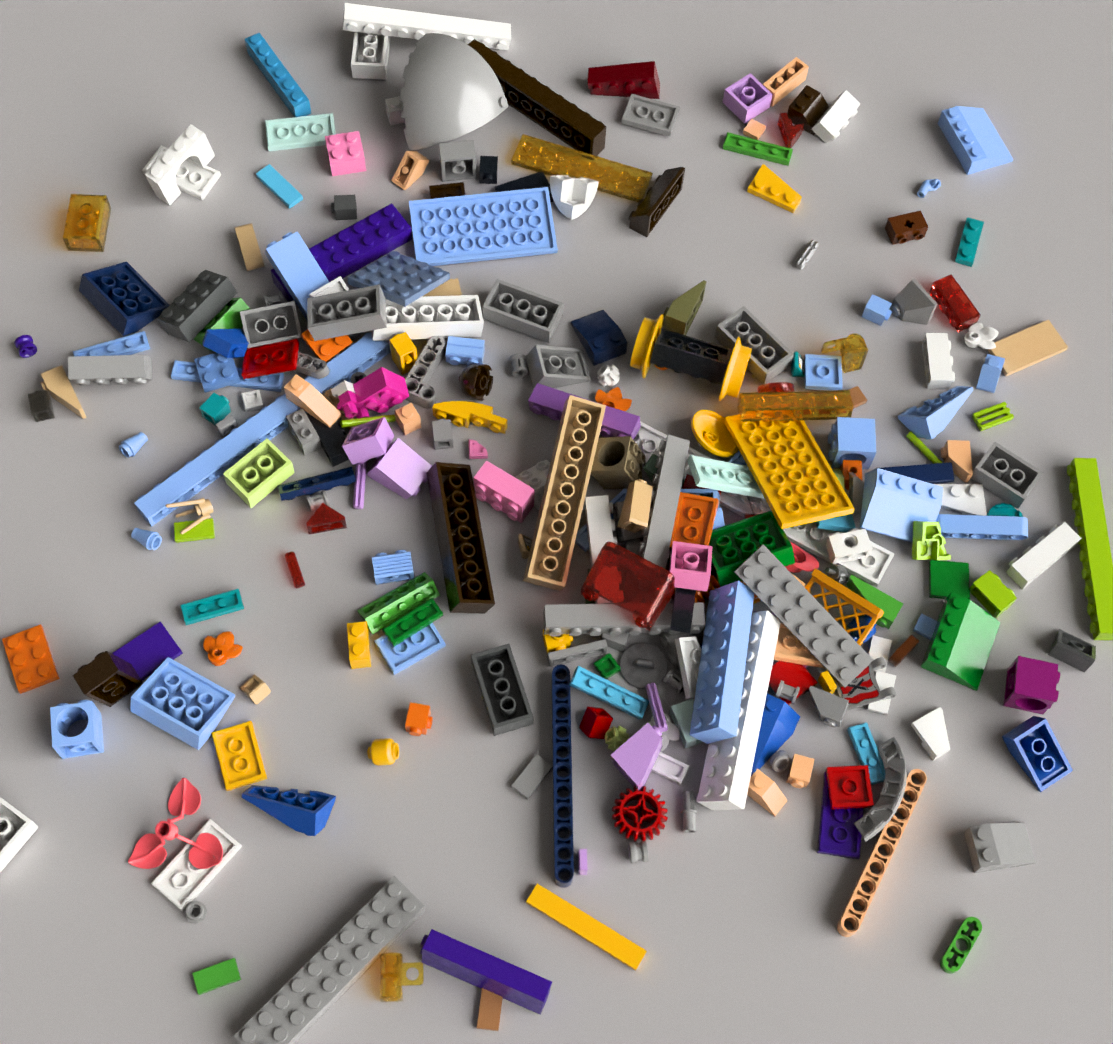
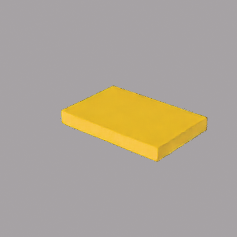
M252 721L212 732L227 791L267 779Z

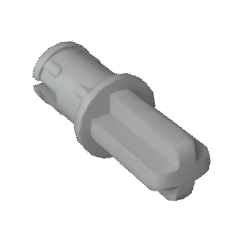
M688 790L682 793L683 810H681V814H683V832L695 833V814H697V810H695V794L693 791Z

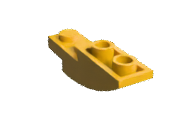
M449 401L436 403L432 407L434 417L437 419H451V423L458 427L468 428L470 422L478 427L489 428L495 433L505 434L507 430V419L494 415L493 407L485 404Z

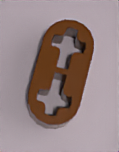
M912 634L892 654L888 661L897 667L920 641Z

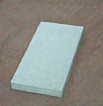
M333 113L265 120L268 151L326 145L325 136L336 134Z
M694 455L688 457L687 461L696 486L764 498L748 466Z

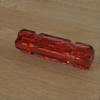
M295 552L286 553L285 559L295 588L305 586Z

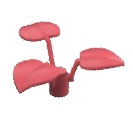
M182 778L178 782L168 801L170 814L178 817L167 819V821H160L155 827L156 834L149 833L142 836L135 845L134 851L128 860L129 864L142 869H153L160 866L167 857V851L163 847L165 840L170 841L175 838L193 845L189 851V860L196 868L208 869L222 861L223 848L216 836L210 833H201L197 837L196 842L179 835L178 827L173 824L183 819L184 814H194L201 804L199 791L186 778Z

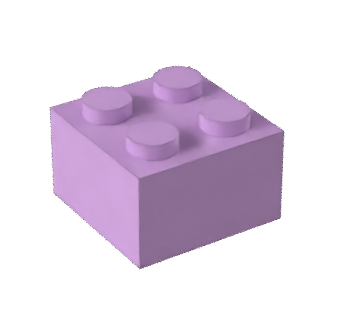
M750 73L725 89L723 103L745 124L770 108L773 94Z
M385 417L352 427L342 447L352 465L356 463L363 464L369 459L383 457L391 445L394 434Z

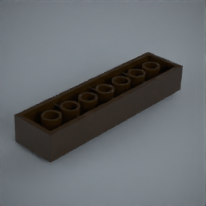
M435 462L426 474L450 613L485 614L495 605L471 467L466 464Z

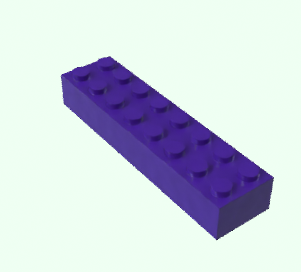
M391 203L309 248V251L328 281L331 282L340 276L342 279L411 241V226ZM271 269L273 283L288 302L294 301L275 269Z

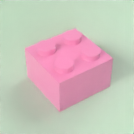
M359 131L325 136L332 176L366 171Z
M673 541L669 563L668 586L707 591L711 576L712 546Z

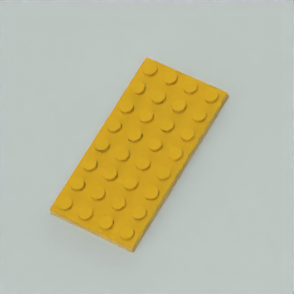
M794 403L725 417L724 423L781 529L854 513V506Z

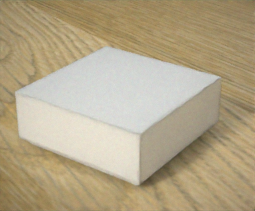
M259 389L241 393L245 412L263 408Z

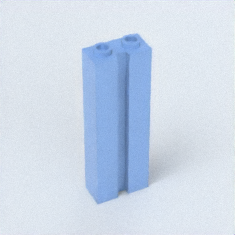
M298 231L293 234L289 232L282 237L283 240L279 242L273 241L268 244L265 255L308 322L307 298H311L309 294L326 285L329 281Z

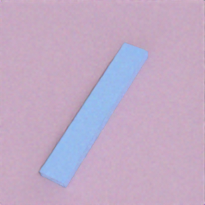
M174 361L171 372L172 379L202 383L195 362ZM237 368L241 382L230 385L281 392L284 373L243 379L241 375L242 368Z

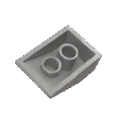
M535 345L525 356L533 388H535L537 383L557 388L591 380L583 350L580 348Z
M1024 823L970 826L964 832L974 873L1035 864Z

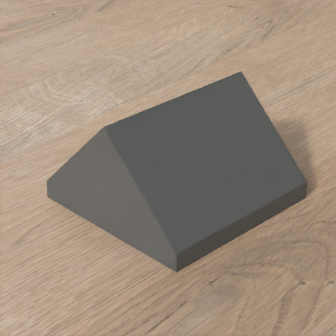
M1059 629L1048 655L1085 672L1096 660V646Z

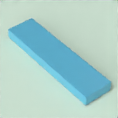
M580 666L576 667L569 683L570 686L639 720L643 718L649 700Z

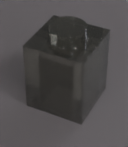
M39 390L28 394L31 414L36 422L55 418L52 400L47 390Z

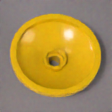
M700 410L695 413L691 419V428L697 442L713 455L719 457L733 456L738 451V447L724 423L725 418L710 410Z

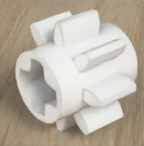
M613 364L611 366L603 365L597 372L598 382L603 387L606 385L614 386L620 379L618 376L620 374L618 372L619 369Z

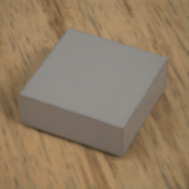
M232 415L216 424L221 437L229 435L234 428H238L236 420Z

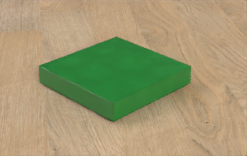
M929 561V598L946 599L953 592L970 599L969 563Z

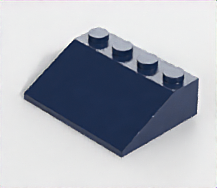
M127 261L82 274L79 292L122 336L138 332L158 318L162 311L170 306Z

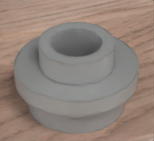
M200 901L189 903L185 909V917L191 923L201 922L207 914L205 905ZM195 909L200 910V913L197 916H193L192 914Z

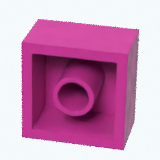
M383 367L353 384L358 404L381 414L410 397L405 378Z

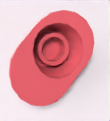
M790 542L793 547L795 563L785 566L789 572L798 573L801 570L814 571L815 568H819V562L814 556Z

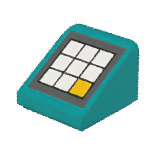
M798 352L794 353L791 362L792 377H804V359Z

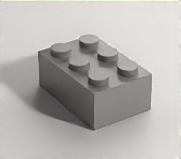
M295 301L240 311L245 337L249 343L248 348L301 338L302 332Z
M994 442L975 467L970 479L978 484H983L984 488L1018 509L1043 472Z

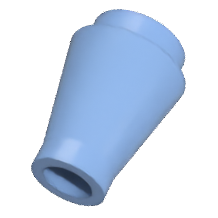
M139 432L137 435L122 441L119 450L127 458L134 457L144 443L148 441V438L143 432Z
M135 528L131 534L133 539L137 540L148 550H156L162 541L161 536L153 531Z

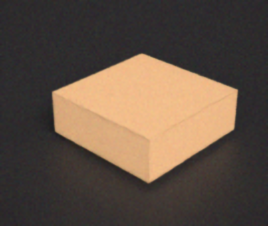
M751 119L744 128L743 134L758 140L766 130V126Z

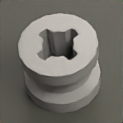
M641 841L637 844L629 842L631 864L639 860L648 862L646 841Z

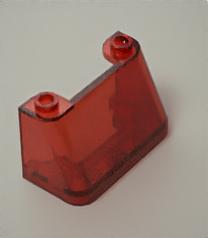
M606 542L581 588V595L589 601H596L599 597H602L631 612L634 623L638 627L651 630L674 595L675 577L668 570L613 542Z

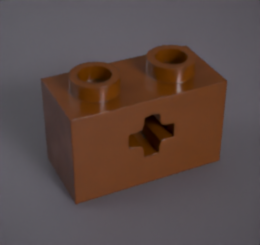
M920 210L888 218L885 230L892 245L903 244L907 241L920 240L925 237L928 225Z

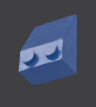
M1032 716L1002 736L1010 754L1039 792H1042L1073 771L1046 718Z

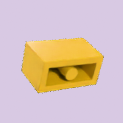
M406 332L396 334L389 340L392 360L402 375L409 372L418 359L417 348Z
M367 621L347 623L351 669L371 667Z

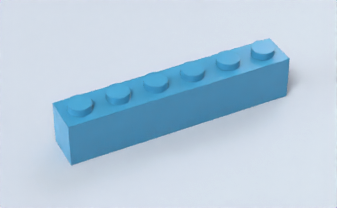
M257 33L246 38L247 53L294 117L311 114L309 99L262 35Z

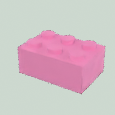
M487 460L474 476L476 498L491 504L492 508L496 511L506 513L511 520H517L522 523L534 507L535 489Z

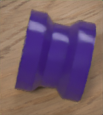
M22 335L14 341L16 348L19 349L20 357L28 358L36 354L37 347L33 344V339L30 335Z

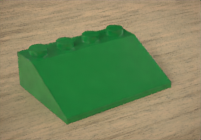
M771 510L712 530L709 546H712L711 568L720 587L736 581H742L734 571L762 544L784 566L795 563L793 547Z
M951 592L944 601L921 667L977 691L1001 622L970 599Z

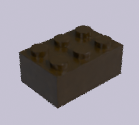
M108 651L99 653L92 662L81 666L78 672L72 675L85 696L109 707L143 683L132 664Z

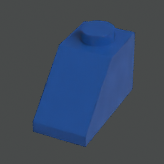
M208 329L202 342L204 347L226 358L244 357L249 344L241 329Z

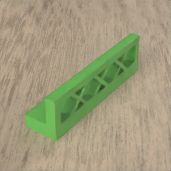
M424 572L357 611L361 618L367 621L369 631L374 634L431 598L439 597L440 594L433 579Z

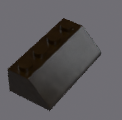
M684 167L667 169L662 175L657 177L655 185L650 187L646 197L639 201L636 211L631 212L628 218L630 220V229L648 237L681 192L685 173Z

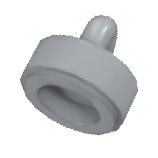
M780 750L770 758V764L776 772H784L790 767L791 759L786 751Z

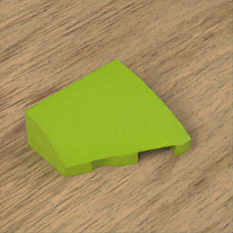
M913 521L912 559L951 560V555L947 554L944 547L946 541L941 535L939 522Z

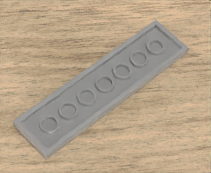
M764 544L734 571L844 688L873 661L866 651Z

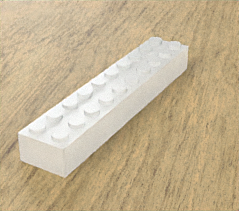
M767 610L752 612L737 735L708 745L697 802L710 810H744L781 624V621Z

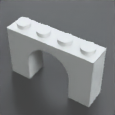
M190 124L145 174L156 196L168 205H171L181 194L175 178L182 162L190 157L192 161L204 168L215 156L204 132Z

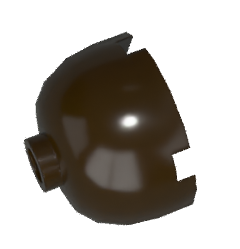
M473 363L466 366L460 374V387L468 398L483 401L484 395L488 396L490 394L493 376H490L489 370L492 371L489 365Z

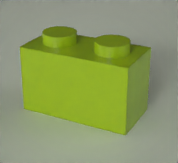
M990 570L977 579L970 587V593L994 618H997L1006 611L1017 599L1014 592L1007 588L1001 582L999 576L993 574Z

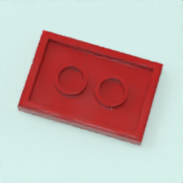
M293 339L247 348L241 373L243 379L296 370L299 350L298 340Z

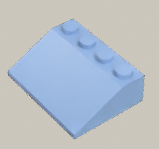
M956 106L942 110L937 124L967 175L1013 162L1011 154L983 108Z
M880 468L865 473L860 528H866V530L912 543L913 521L936 522L942 505L943 487Z
M167 657L131 696V712L199 750L212 735V732L235 698V694Z

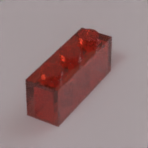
M952 274L933 282L929 291L930 295L938 303L940 310L947 316L951 326L955 327L957 332H961L978 322L981 316Z

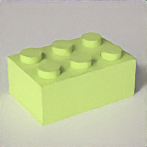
M266 438L225 471L223 475L226 484L252 508L295 472L292 462Z

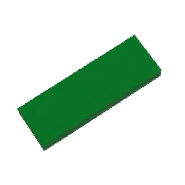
M431 598L382 630L393 647L441 618L443 612L433 598Z

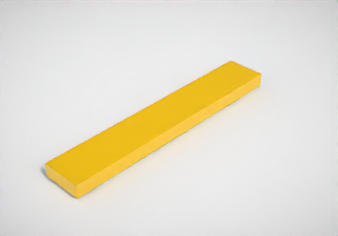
M538 883L526 901L533 908L635 971L647 952Z

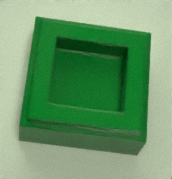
M610 653L593 663L600 676L606 680L621 671V667Z

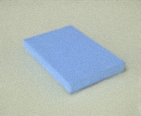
M433 623L393 647L385 635L374 640L375 645L394 675L446 646Z

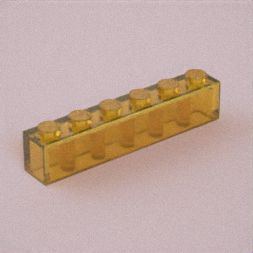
M850 390L739 393L737 404L740 422L835 420L837 417L851 418L854 407Z

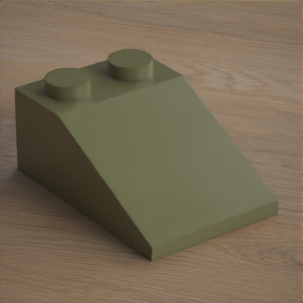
M701 281L675 299L670 308L666 307L663 314L665 318L662 324L664 329L683 335L687 334L703 302L707 281Z

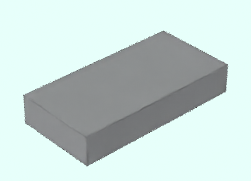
M536 754L512 784L511 788L528 800L553 766Z

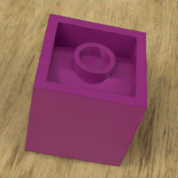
M1018 656L1007 669L1003 706L1043 715L1058 700L1059 691L1056 690V685L1060 680L1058 664Z

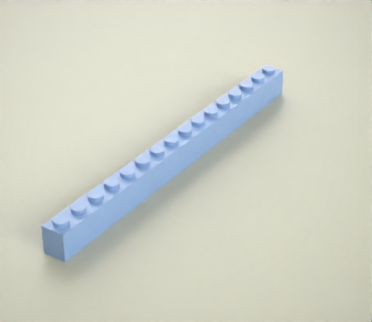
M366 333L362 339L352 343L344 352L337 354L327 363L330 372L326 377L317 379L308 375L304 380L323 395L327 390L334 388L344 380L351 382V376L354 373H363L390 353L389 344L386 340L373 341L372 333ZM286 394L277 397L272 404L263 407L258 414L248 418L240 427L234 428L229 435L216 441L208 450L202 451L197 458L187 462L183 468L173 472L162 483L155 485L150 492L141 495L134 502L138 512L152 527L178 508H167L166 504L188 501L222 476L225 471L266 438L271 440L288 428L286 416L301 408L288 400Z

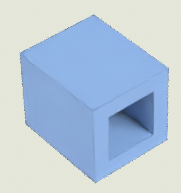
M872 294L862 317L881 326L884 320L888 321L892 314L890 310L892 303Z

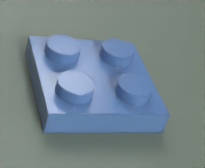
M212 353L194 359L205 393L241 382L233 358H226L218 353Z

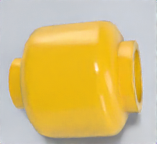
M391 738L375 739L372 741L371 746L368 747L367 755L374 765H392L399 757V746Z

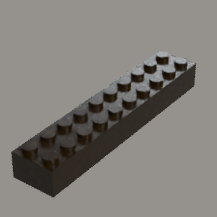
M474 39L468 44L485 59L494 71L508 105L591 161L605 148L606 126L601 121L596 120L589 113L570 103L562 95H558L548 86L543 85L536 78L531 77L524 70L516 67L509 60L504 59L483 43Z

